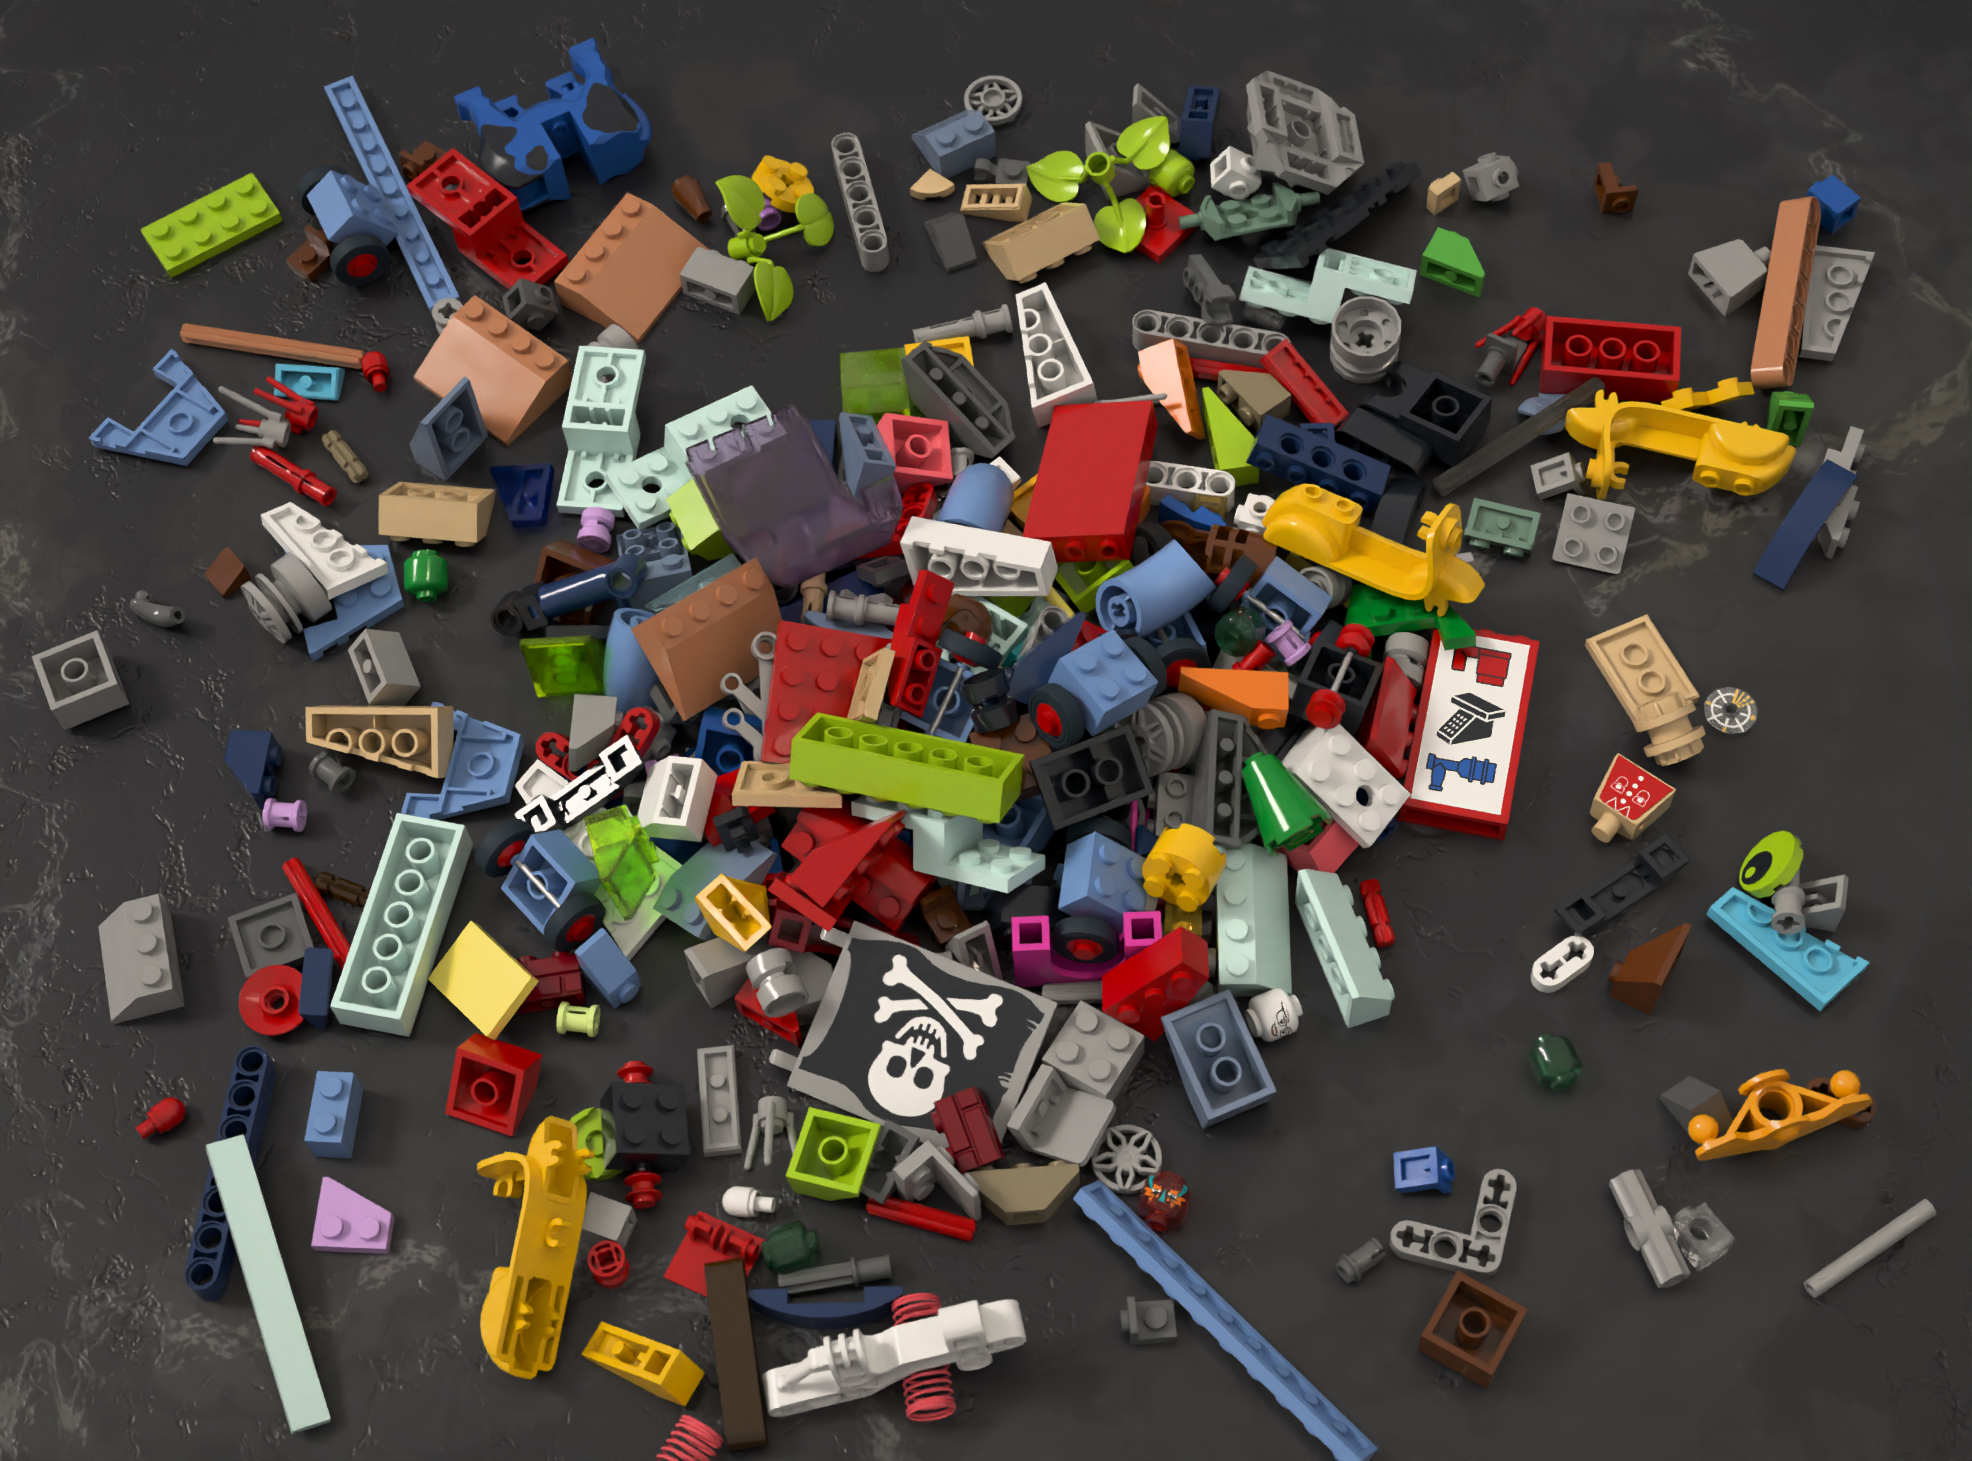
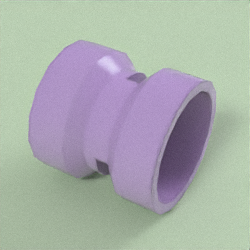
M600 507L584 509L580 521L583 528L578 532L577 545L594 553L608 551L612 539L609 532L613 530L615 523L614 514Z

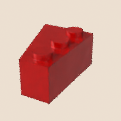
M1180 926L1102 975V1012L1156 1042L1165 1031L1161 1017L1183 1009L1209 979L1208 942Z

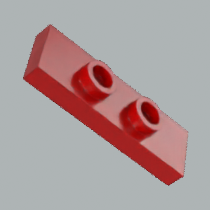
M1287 338L1259 360L1267 371L1291 394L1293 402L1311 423H1334L1335 427L1348 416L1349 412Z

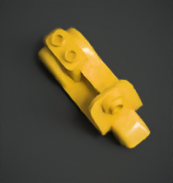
M1602 389L1596 393L1594 400L1595 408H1571L1567 412L1564 424L1567 432L1577 442L1589 448L1597 449L1596 459L1590 458L1585 478L1592 480L1590 487L1595 488L1598 500L1606 499L1609 486L1617 490L1624 489L1626 479L1615 476L1617 473L1627 475L1630 466L1625 462H1615V448L1623 445L1696 461L1692 476L1693 481L1708 488L1733 491L1742 496L1757 495L1777 484L1788 472L1796 454V449L1788 445L1790 441L1788 435L1762 429L1758 424H1755L1753 427L1747 425V422L1740 424L1645 402L1629 401L1618 404L1615 392L1610 394L1608 400H1604V391Z
M1314 484L1297 485L1283 492L1269 507L1262 520V525L1267 528L1263 538L1268 542L1390 595L1407 600H1420L1424 598L1426 611H1431L1436 605L1439 617L1447 612L1448 600L1471 603L1476 600L1485 587L1480 574L1470 564L1456 557L1460 550L1463 535L1461 511L1456 504L1449 503L1446 505L1439 516L1428 511L1422 516L1420 522L1429 525L1430 528L1423 525L1418 531L1417 536L1426 540V553L1406 547L1360 527L1359 523L1363 508L1359 504Z
M548 1116L538 1126L532 1136L527 1156L519 1153L504 1152V1154L490 1157L477 1164L479 1175L497 1180L493 1190L495 1196L507 1198L508 1196L520 1199L523 1185H525L510 1267H497L494 1270L490 1290L484 1301L480 1320L481 1336L492 1361L501 1370L525 1379H533L538 1370H551L555 1363L585 1215L587 1188L583 1175L592 1170L590 1165L584 1164L585 1159L593 1158L595 1155L589 1149L577 1150L578 1132L576 1125L571 1121L555 1116Z

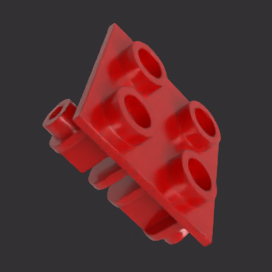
M698 1211L696 1217L690 1215L687 1218L684 1229L688 1230L663 1277L708 1298L704 1263L743 1257L748 1278L766 1240Z

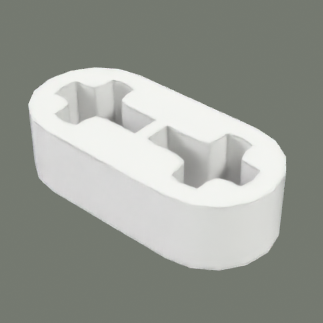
M1570 936L1538 958L1533 965L1530 976L1533 986L1541 992L1553 993L1584 972L1590 966L1594 954L1591 942L1582 936ZM1571 949L1574 952L1583 951L1582 960L1576 956L1568 962L1566 961ZM1558 967L1554 980L1550 977L1544 979L1541 977L1543 969L1546 972H1550Z

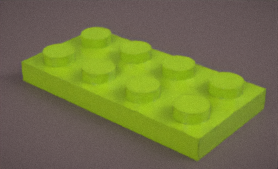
M250 173L140 230L169 277L173 278L282 222L283 219L254 174Z

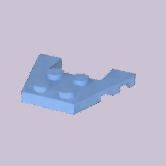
M171 349L153 368V371L157 378L175 388L135 431H131L107 417L89 437L93 446L187 466L229 420L222 407L195 378L193 372L181 361L179 355Z
M388 545L360 546L366 549L368 556L373 559L380 558L387 562L389 573L334 597L333 601L338 617L336 620L303 629L312 661L324 656L323 651L336 643L340 646L350 640L349 635L364 626L368 629L405 606Z
M432 702L431 706H444V704ZM453 711L454 737H456L441 794L406 793L401 814L441 820L509 803L525 740L521 734L487 721H478L462 711Z

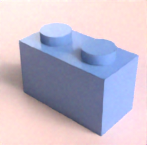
M317 1071L304 1139L315 1157L352 1158L364 1090L354 1073Z

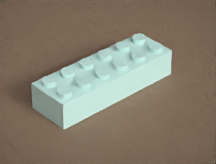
M400 813L396 814L330 1005L340 1024L410 1037L428 977L430 976L473 846L465 825Z

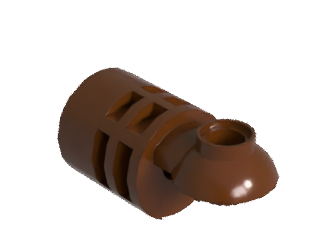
M1168 520L1158 524L1170 533L1172 539L1182 542V548L1204 570V573L1212 582L1216 580L1225 567L1231 569L1240 556L1244 554L1257 564L1256 570L1250 577V585L1248 586V588H1252L1276 556L1279 557L1280 546L1263 538L1264 533L1218 524H1212L1210 531L1195 529L1190 524L1180 520ZM1147 541L1148 552L1152 556L1154 555V550Z

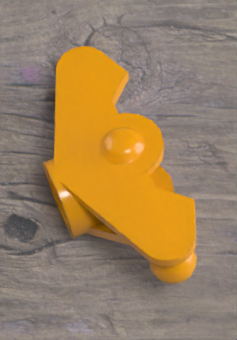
M1777 1069L1760 1073L1740 1086L1738 1089L1740 1095L1748 1096L1724 1136L1717 1138L1719 1133L1718 1123L1713 1117L1706 1114L1697 1115L1692 1118L1688 1125V1132L1694 1142L1702 1145L1695 1151L1696 1157L1700 1161L1760 1150H1772L1866 1109L1872 1104V1099L1869 1094L1858 1095L1861 1088L1860 1079L1849 1070H1840L1830 1080L1831 1092L1835 1097L1839 1098L1836 1099L1787 1083L1790 1080L1788 1071ZM1759 1108L1772 1109L1783 1120L1770 1121L1761 1114Z

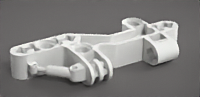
M1005 1299L979 1305L977 1300L938 1309V1316L897 1325L876 1335L866 1336L859 1329L853 1330L852 1337L846 1338L845 1333L838 1335V1340L832 1341L830 1336H826L823 1338L824 1345L809 1350L807 1353L808 1357L801 1362L775 1368L762 1375L768 1415L771 1417H784L863 1398L886 1388L912 1373L955 1362L958 1368L963 1371L984 1368L992 1363V1353L1012 1349L1026 1342L1027 1339L1019 1303L1017 1300Z

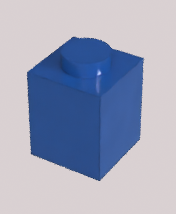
M1833 174L1823 182L1817 181L1806 194L1807 197L1815 196L1818 199L1821 209L1820 225L1830 234H1833L1854 219L1861 200L1860 196Z

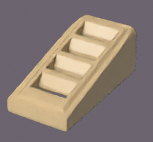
M1026 184L967 185L960 211L965 215L1011 222H1024L1028 219L1032 196ZM977 196H981L979 204H975ZM990 198H993L992 204H989Z

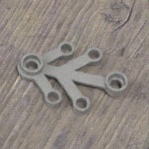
M768 631L759 633L751 643V652L759 660L761 700L743 684L741 677L736 673L726 674L720 682V688L724 694L734 695L762 721V734H760L744 720L743 712L737 708L728 709L722 716V724L727 730L736 731L754 747V761H760L776 642V635ZM761 642L768 643L771 647V652L768 654L761 653L759 644ZM728 678L735 679L738 684L737 689L729 690L725 686V680ZM730 713L736 714L739 717V724L735 726L730 725L727 722V715Z

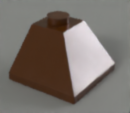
M1683 923L1631 950L1624 963L1617 960L1608 978V981L1613 983L1609 996L1651 1015L1681 956L1692 925Z

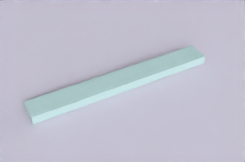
M244 1134L207 1144V1155L291 1434L329 1423L331 1420Z

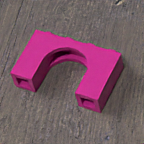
M1161 911L1124 912L1123 931L1119 935L1117 954L1113 959L1102 963H1081L1059 955L1053 948V937L1049 929V916L1012 917L1015 986L1034 987L1043 986L1045 983L1102 981V975L1162 938Z

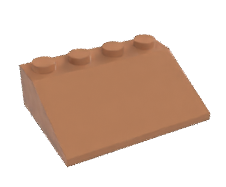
M627 192L554 281L560 305L606 328L611 324L618 325L635 342L640 343L682 290L679 274L696 248L699 246L707 250L710 249L656 206Z
M476 295L451 317L414 375L415 381L440 399H443L464 376L470 379L486 431L507 447L571 387L573 378L568 359Z
M754 558L634 626L631 630L680 716L685 721L727 696L720 688L721 679L726 674H738L744 685L759 677V660L751 652V643L761 632L768 631L776 635L778 622L782 620L774 588L757 558ZM761 642L759 644L761 653L768 654L771 652V647L768 643ZM728 678L725 680V686L729 690L737 689L738 684L735 679Z

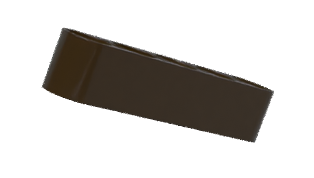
M743 1257L704 1263L728 1450L734 1451L768 1445L766 1418Z

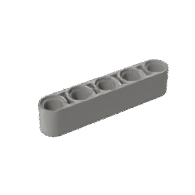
M841 133L832 140L836 175L861 264L867 271L879 272L884 270L889 264L886 233L859 139L854 134Z
M1154 310L1139 311L1133 317L1132 343L1138 351L1174 339L1187 346L1189 357L1265 368L1259 360L1285 338L1290 342L1285 334L1234 324L1212 326L1207 325L1204 319Z

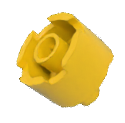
M1181 824L1178 829L1166 827L1142 865L1143 877L1145 879L1143 888L1150 896L1160 897L1171 904L1179 906L1186 912L1196 911L1199 905L1206 902L1226 867L1225 852L1220 854L1219 850L1212 844L1215 838L1199 827L1189 824Z

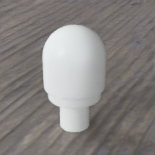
M734 1186L724 1193L722 1205L724 1210L732 1216L751 1218L752 1216L757 1217L759 1211L773 1213L776 1200L772 1197L761 1196L760 1191L755 1190V1188Z

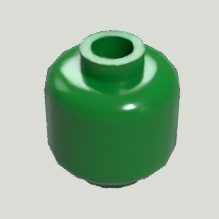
M434 550L413 552L412 557H409L404 562L405 591L416 596L417 601L431 602L437 600V595L443 594L448 589L447 561Z

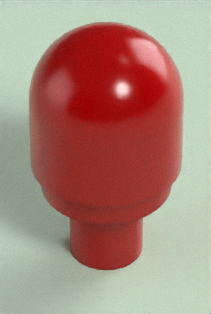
M378 351L366 353L361 362L364 377L370 384H373L376 392H383L387 389L386 381L390 374L387 359Z
M165 1098L150 1108V1111L146 1113L148 1119L135 1127L143 1140L156 1131L160 1134L167 1133L184 1120L186 1107L178 1098Z

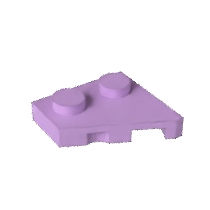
M323 1177L311 1246L314 1251L389 1254L395 1218L391 1212L335 1180Z

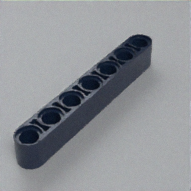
M250 1045L241 1049L235 1058L215 1142L235 1137L238 1133L246 1131L247 1133L244 1137L255 1170L277 1069L262 1047ZM263 1063L258 1070L249 1072L253 1065ZM255 1097L251 1104L241 1107L245 1099ZM211 1165L209 1166L184 1271L186 1284L197 1297L206 1302L216 1301L225 1294L236 1254L235 1244L225 1211L216 1213L222 1201ZM222 1237L217 1247L208 1249V1245L213 1239ZM213 1273L212 1280L209 1283L199 1286L200 1280L205 1275Z

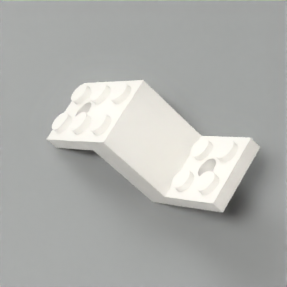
M1340 724L1332 729L1314 727L1304 731L1281 760V763L1330 813L1331 817L1363 848L1371 847L1411 795ZM1249 726L1254 733L1259 728V726ZM1359 787L1363 788L1368 794L1366 806L1359 804L1356 799V791Z

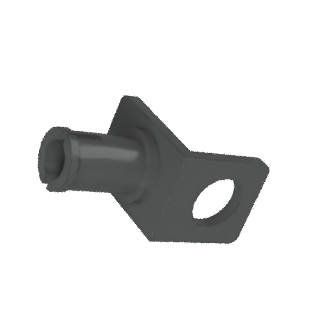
M1489 332L1485 340L1482 357L1483 363L1475 373L1476 380L1484 386L1491 387L1494 385L1501 370L1512 374L1527 350V344L1506 334L1498 336Z

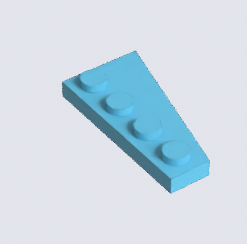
M1732 887L1709 908L1706 915L1820 1012L1863 973L1870 962L1859 956L1855 960L1839 951L1841 946L1827 939L1824 943L1806 933V927L1799 933L1792 935L1775 931L1771 926V917L1775 910Z

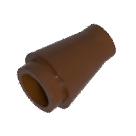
M685 175L673 183L671 187L673 199L693 216L697 223L705 222L712 216L713 212L708 205L698 179H694L691 175Z

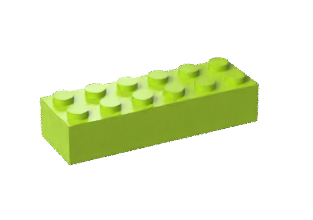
M817 712L792 738L789 779L801 781L803 785L809 787L825 786L834 788L842 794L858 793L870 796L876 801L885 802L891 800L905 803L907 807L913 809L929 808L939 810L946 816L962 815L975 818L980 823L992 824L995 822L1000 823L1021 794L1024 754Z

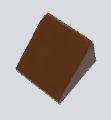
M228 546L222 550L204 574L223 598L251 580L245 565Z

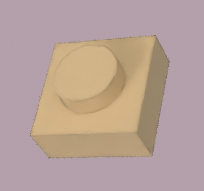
M1451 172L1442 179H1436L1428 188L1426 208L1434 216L1459 198L1461 179L1454 172Z

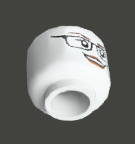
M1274 988L1252 997L1244 1014L1255 1038L1261 1037L1264 1041L1271 1042L1294 1033L1299 1026L1298 1017L1303 1012L1300 1002L1295 995L1289 996L1283 989Z

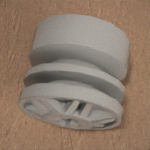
M1358 296L1347 300L1337 309L1332 319L1330 361L1335 371L1344 379L1357 384H1371L1384 379L1388 367L1393 362L1398 361L1401 319L1396 309L1386 300L1374 296Z
M290 552L270 565L271 572L275 578L273 583L263 574L258 573L255 576V581L260 590L250 581L241 586V590L253 615L267 631L271 632L282 643L292 639L286 624L296 633L303 631L301 621L297 616L300 613L309 621L315 622L332 610L331 603L321 586L302 562Z
M1176 692L1149 700L1145 707L1115 723L1114 728L1130 724L1148 777H1153L1160 773H1166L1172 769H1179L1195 763L1207 718L1202 707L1193 697L1183 692Z

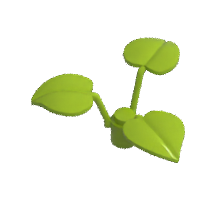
M1166 116L1143 119L1132 124L1121 133L1116 146L1118 152L1126 157L1125 159L1116 158L1114 155L1109 157L1106 153L1098 151L1090 154L1083 166L1081 159L1075 153L1058 151L1027 166L1030 180L1045 198L1052 202L1062 203L1074 200L1079 193V183H1085L1090 175L1095 183L1105 187L1113 205L1103 207L1098 211L1094 219V225L1100 238L1099 241L1111 249L1124 254L1130 253L1141 242L1146 230L1147 219L1143 207L1135 199L1128 198L1118 204L1110 185L1116 174L1114 164L1128 165L1133 162L1137 169L1143 171L1159 167L1166 160L1170 150L1169 121Z
M728 176L715 183L723 195L731 219L739 228L744 229V231L737 233V237L729 240L728 253L736 261H747L749 265L757 263L754 269L756 291L767 322L773 321L791 304L793 285L787 271L783 267H774L771 259L759 258L766 249V243L803 230L805 240L810 246L819 247L825 245L833 235V218L828 211V206L819 196L807 193L800 196L795 205V213L800 225L763 237L761 234L751 232L761 223L762 218L759 214L765 208V199L760 187L754 180L746 176Z

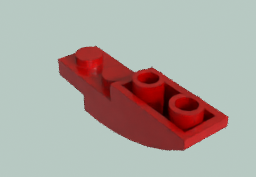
M919 570L910 602L908 604H900L890 649L896 652L888 677L890 705L919 718L923 716L943 651L936 647V643L955 584L929 570Z

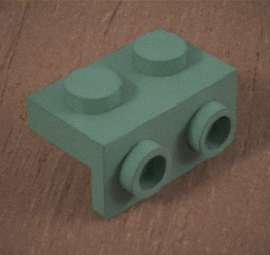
M1474 498L1464 532V539L1470 540L1469 545L1475 548L1489 550L1490 545L1504 548L1502 553L1523 558L1524 553L1531 554L1541 513Z

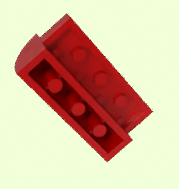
M845 797L842 808L804 807L796 817L798 821L781 847L803 862L812 850L829 839L871 823L874 820L853 816L852 803ZM898 837L893 842H889L883 849L879 848L883 855L870 870L867 869L861 876H856L861 881L850 894L854 902L894 932L902 927L917 903L930 890L938 876L913 870V848Z

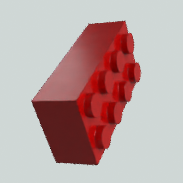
M1547 316L1542 338L1539 393L1595 398L1596 393L1602 389L1604 391V399H1609L1610 394L1613 392L1616 393L1618 400L1661 403L1673 398L1672 392L1677 391L1680 382L1681 327Z

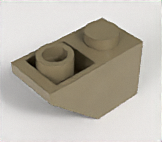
M1222 370L1218 373L1217 394L1224 404H1230L1238 412L1241 421L1246 426H1251L1256 432L1260 428L1266 414L1280 420L1290 414L1291 394L1271 374Z

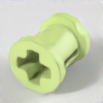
M565 1001L560 1003L557 1014L558 1034L573 1031L587 1033L588 1037L597 1036L600 1025L599 1005H592L590 1008L570 1006L569 1002Z

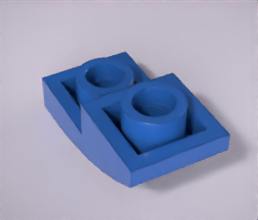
M1167 494L1159 501V523L1168 520H1180L1190 524L1195 529L1210 531L1212 524L1227 526L1219 514L1212 513L1203 505L1195 512H1192L1187 504L1176 500L1170 494Z

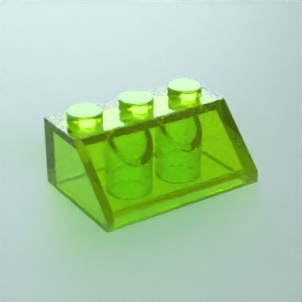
M625 804L585 817L584 822L601 884L624 920L628 921L634 917L656 880L657 872L654 863L660 862L654 842L650 840L647 829H643L639 815L632 816Z

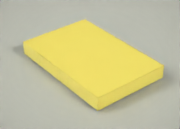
M473 921L469 922L428 977V980L477 1028L493 1040L498 1037L539 982L480 925Z

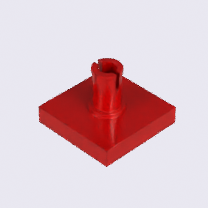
M1150 185L1136 199L1143 207L1147 219L1144 236L1136 249L1160 264L1197 228L1192 227L1180 230L1178 216L1196 213Z

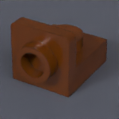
M426 140L412 154L401 150L398 156L402 165V172L410 180H414L447 152Z
M1611 162L1598 163L1593 184L1602 214L1622 213L1627 210H1633L1638 195L1637 186H1621L1620 177L1618 174H1614Z
M307 225L304 228L307 240L286 259L288 268L312 283L331 265L330 256L334 250V242L328 240L324 230L320 229L318 231L312 226Z
M951 885L943 888H934L928 891L919 901L921 917L942 950L945 949L947 943L955 935L973 927L957 903L954 889Z

